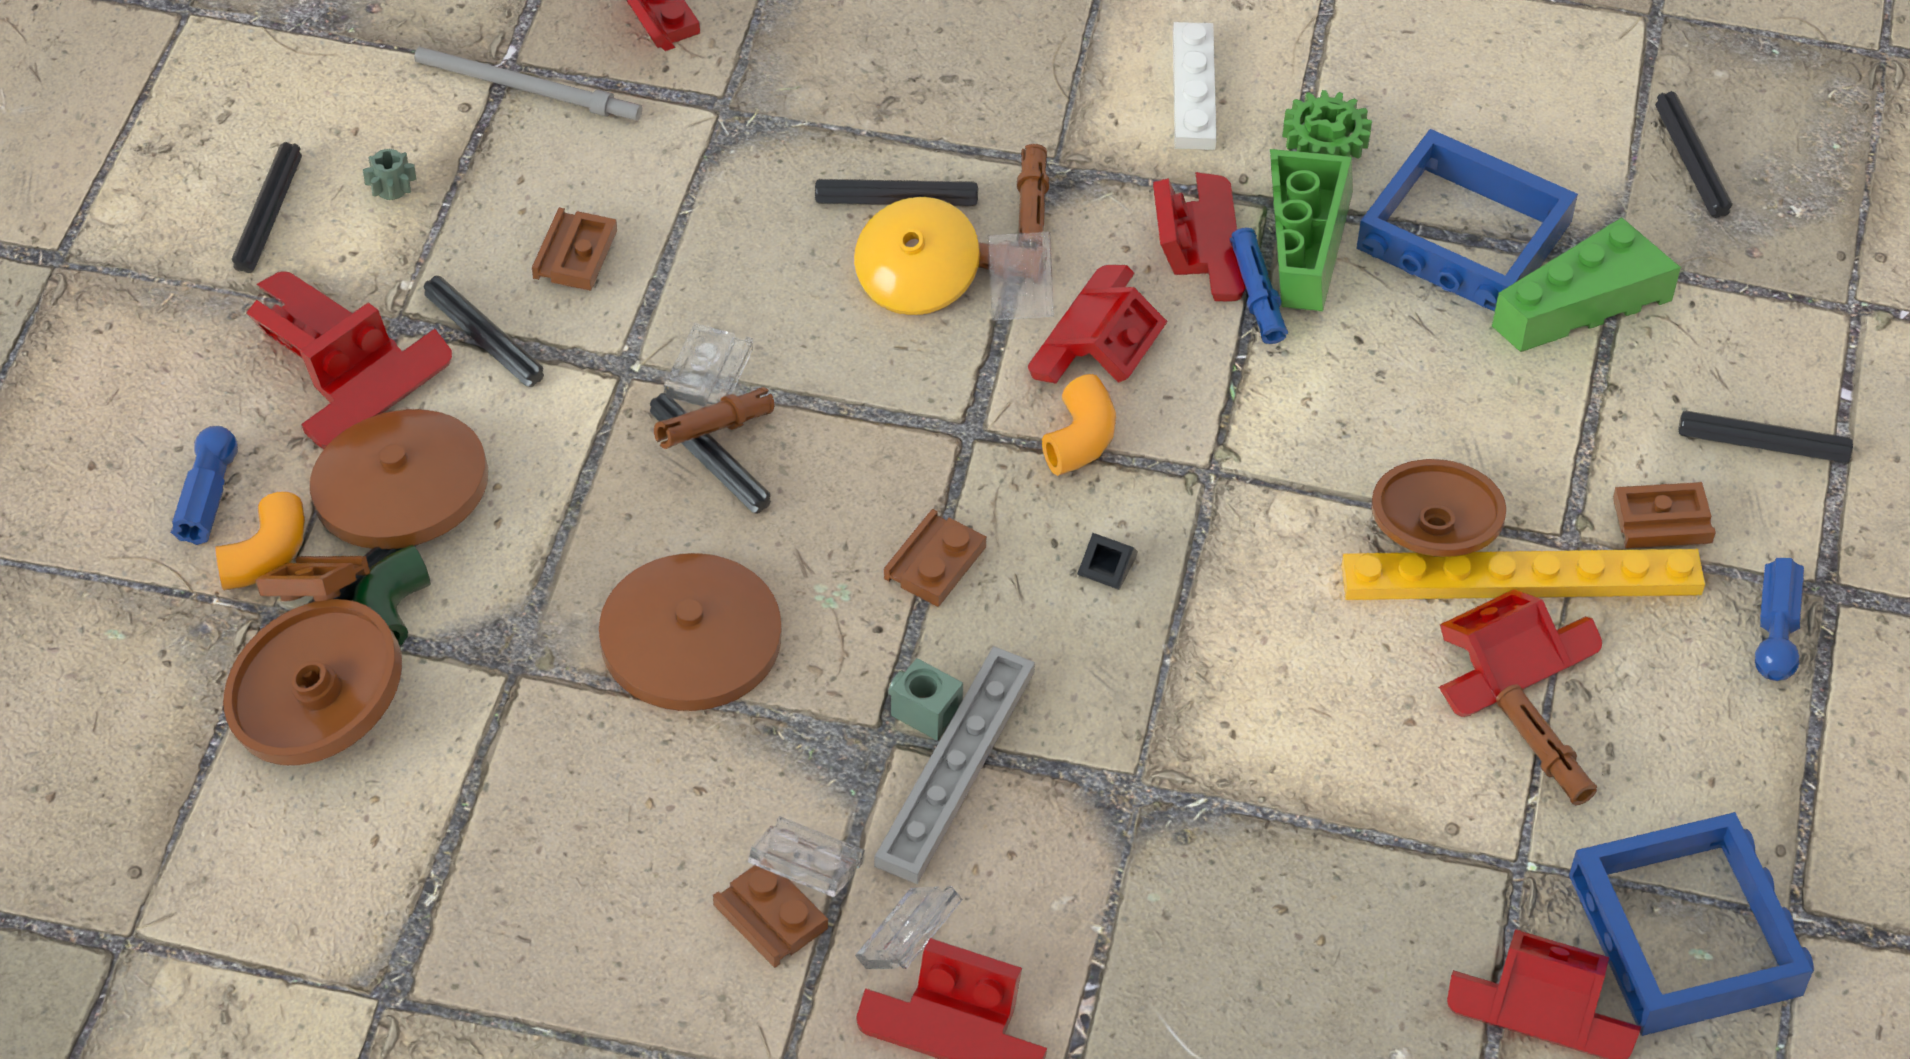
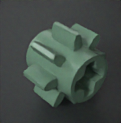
M383 149L374 156L368 157L370 167L363 169L365 185L371 186L372 196L376 197L379 195L386 200H395L404 196L405 193L411 192L410 181L417 180L415 164L408 163L406 152L400 153L394 149Z

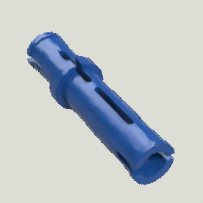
M1252 228L1238 229L1231 234L1232 237L1229 240L1249 295L1247 299L1248 309L1251 314L1255 315L1262 341L1266 344L1279 343L1288 334L1279 308L1282 302L1278 291L1273 289L1255 230Z

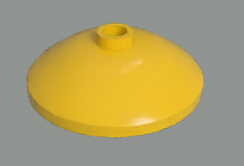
M913 197L886 206L867 222L856 243L854 265L862 288L875 303L895 313L922 315L947 307L968 289L978 270L980 246L974 227L958 208L935 198ZM909 240H919L918 244L914 247L905 246Z

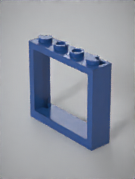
M1429 129L1361 219L1356 249L1495 312L1498 293L1540 268L1567 230L1573 219L1578 194ZM1425 170L1543 222L1506 275L1386 222Z
M1736 812L1576 850L1569 877L1604 955L1609 957V966L1636 1025L1641 1026V1036L1804 996L1811 975L1814 972L1811 954L1806 947H1801L1794 933V922L1791 913L1786 907L1781 906L1774 892L1773 877L1768 868H1762L1755 853L1753 836L1748 829H1743ZM1722 848L1779 966L1662 995L1607 875Z

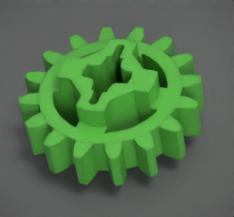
M1322 90L1318 98H1315L1313 94L1308 92L1305 95V102L1294 99L1292 109H1286L1282 137L1287 138V149L1297 148L1298 152L1339 156L1351 155L1359 159L1362 155V149H1368L1372 120L1367 119L1368 110L1366 108L1356 109L1358 100L1355 98L1348 102L1343 101V93L1338 92L1334 98L1329 97L1326 90Z

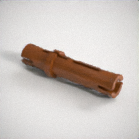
M1028 144L1025 146V149L1022 148L1021 150L1022 170L1017 177V189L1020 192L1017 246L1037 249L1038 246H1044L1045 194L1049 190V177L1046 174L1047 149L1040 144Z
M765 387L757 388L754 391L739 396L734 394L723 396L720 398L721 401L716 404L657 422L654 426L655 439L657 442L668 438V440L660 444L662 448L668 449L679 443L724 428L731 430L740 428L744 425L743 422L771 414L775 407L773 396L768 394L760 398V396L767 394L769 391Z
M1511 685L1501 691L1496 698L1497 706L1503 710L1523 739H1525L1541 760L1542 771L1546 776L1554 777L1573 805L1577 806L1589 801L1596 794L1597 785L1591 781L1576 761L1577 754L1573 748L1561 742L1544 717L1541 716L1525 695L1520 685Z

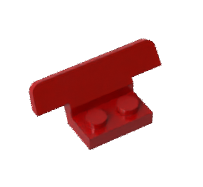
M626 0L657 48L661 47L664 51L676 48L673 43L700 34V22L685 0Z
M1195 172L1199 201L1187 203L1182 192L1175 193L1169 178L1153 182L1160 245L1174 275L1209 274L1211 294L1214 301L1240 300L1245 290V284L1229 240L1232 237L1231 234L1237 230L1230 181L1221 175Z
M1104 265L1095 271L1028 364V369L1033 379L1056 384L1076 356L1083 357L1089 353L1118 383L1130 377L1167 324V320L1135 287H1126L1135 274L1128 265Z
M286 271L277 272L256 284L261 290L284 305L280 307L275 304L270 309L256 300L246 312L266 335L302 359L301 349L352 314V312L294 274ZM389 337L390 341L397 345V343Z
M369 302L300 350L314 387L330 402V404L301 424L303 431L320 448L325 449L343 431L367 418L386 412L448 367L452 358L451 348L434 328L404 351H401L397 345L390 341L379 310Z
M1513 589L1440 624L1444 641L1468 650L1475 670L1438 688L1453 712L1458 716L1467 717L1495 704L1499 693L1508 686L1518 684L1522 689H1526L1592 657L1601 650L1602 639L1593 618L1587 616L1556 630L1543 599Z
M1515 929L1499 984L1453 970L1451 975L1447 1004L1453 1013L1599 1058L1628 1059L1632 1054L1641 1030V1026L1595 1013L1609 957Z
M932 938L929 939L924 948L918 986L910 1003L865 988L856 1016L857 1026L863 1034L938 1059H1045L1047 1053L1046 1047L1005 1034L1015 1010L1022 968Z

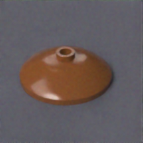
M1422 459L1398 465L1379 479L1373 491L1372 514L1379 528L1402 547L1426 556L1456 557L1478 551L1488 546L1499 536L1505 524L1506 502L1497 485L1478 470L1454 461Z

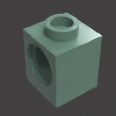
M916 658L906 672L903 670L899 671L890 684L891 716L938 741L963 701V682Z

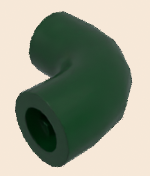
M414 545L396 551L369 568L370 573L364 575L356 585L353 597L354 602L366 605L382 617L397 638L399 646L407 639L408 630L398 614L397 605L409 594L431 585L425 563Z

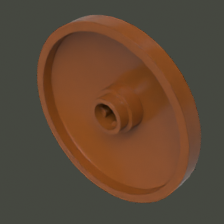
M406 409L391 411L367 418L349 427L326 446L312 469L310 495L319 520L337 538L369 549L380 547L381 549L406 548L410 545L415 546L428 542L447 533L473 512L482 499L487 487L488 464L478 436L459 419L431 410Z
M702 553L666 556L646 563L632 571L617 584L608 596L599 622L602 657L607 669L616 682L628 693L648 704L677 711H698L716 708L733 702L749 693L771 671L780 651L782 637L779 607L773 593L764 581L754 572L735 561Z
M330 599L315 601L282 614L263 627L246 644L230 670L223 700L224 714L230 730L251 754L261 760L277 765L310 764L336 755L365 736L382 718L390 706L398 689L402 672V655L398 640L379 614L366 605L350 600Z

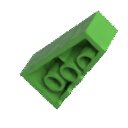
M1270 149L1281 307L1323 311L1353 194L1352 157Z
M1621 217L1499 292L1492 327L1516 349L1523 352L1567 337L1570 330L1582 326H1587L1591 329L1603 325L1605 318L1620 313L1629 316L1641 312L1642 306L1657 302L1658 305L1671 302L1681 267Z

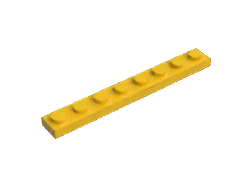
M1698 549L1472 552L1456 557H1433L1419 553H1343L1341 563L1345 600L1496 598L1513 589L1534 597L1702 595L1705 587Z

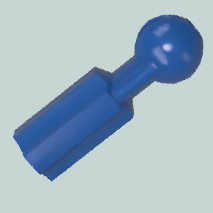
M209 426L205 428L194 441L195 462L192 470L187 473L172 521L171 533L180 541L199 545L209 540L224 490L225 480L223 478L227 465L233 462L238 453L237 439L223 426Z
M1776 558L1775 561L1765 564L1760 627L1769 632V637L1761 642L1756 649L1755 665L1758 672L1764 678L1773 681L1787 680L1795 674L1799 666V652L1796 645L1789 640V634L1800 629L1804 566L1797 564L1792 558Z

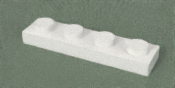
M1174 22L1175 149L1215 150L1216 105L1213 23Z

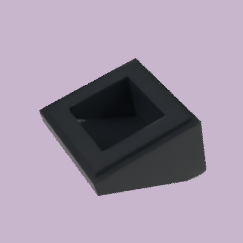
M1092 533L1077 575L1120 590L1136 559L1138 551L1132 546Z

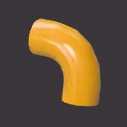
M1082 375L1065 387L1062 393V401L1071 413L1073 422L1063 429L1043 435L1042 449L1045 460L1050 470L1057 476L1079 469L1098 459L1114 437L1117 418L1116 411L1109 392L1097 375Z
M290 492L268 494L258 504L260 529L254 536L238 543L215 546L217 566L223 591L256 584L258 577L285 563H291L302 546L305 516L300 497Z

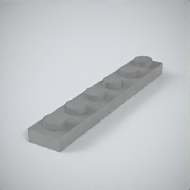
M992 647L874 856V867L913 883H919L1035 672V662L1000 648Z

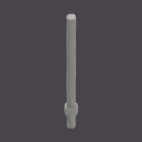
M420 46L415 52V62L590 108L591 113L608 117L610 114L636 121L642 115V105L614 98V94L598 89L590 92Z

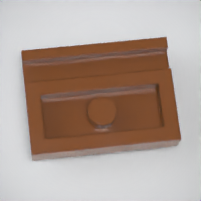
M559 207L532 265L533 279L539 280L540 276L551 278V283L591 291L616 235V219L576 211L575 215L565 213V208Z
M1702 482L1615 487L1613 501L1621 533H1624L1625 549L1713 543L1716 531L1715 527L1711 525L1712 516Z
M931 509L884 567V579L889 582L891 579L901 584L902 589L939 607L984 551L987 536L951 518L945 520L938 516V511Z
M299 556L295 558L296 563H285L258 577L256 583L260 596H280L281 601H293L304 596H313L314 601H324L338 597L341 594V588L357 580L356 575H367L370 573L366 556Z
M765 857L730 882L728 889L722 893L718 891L713 895V905L774 968L780 964V960L786 955L790 954L792 956L828 929V918L768 857Z

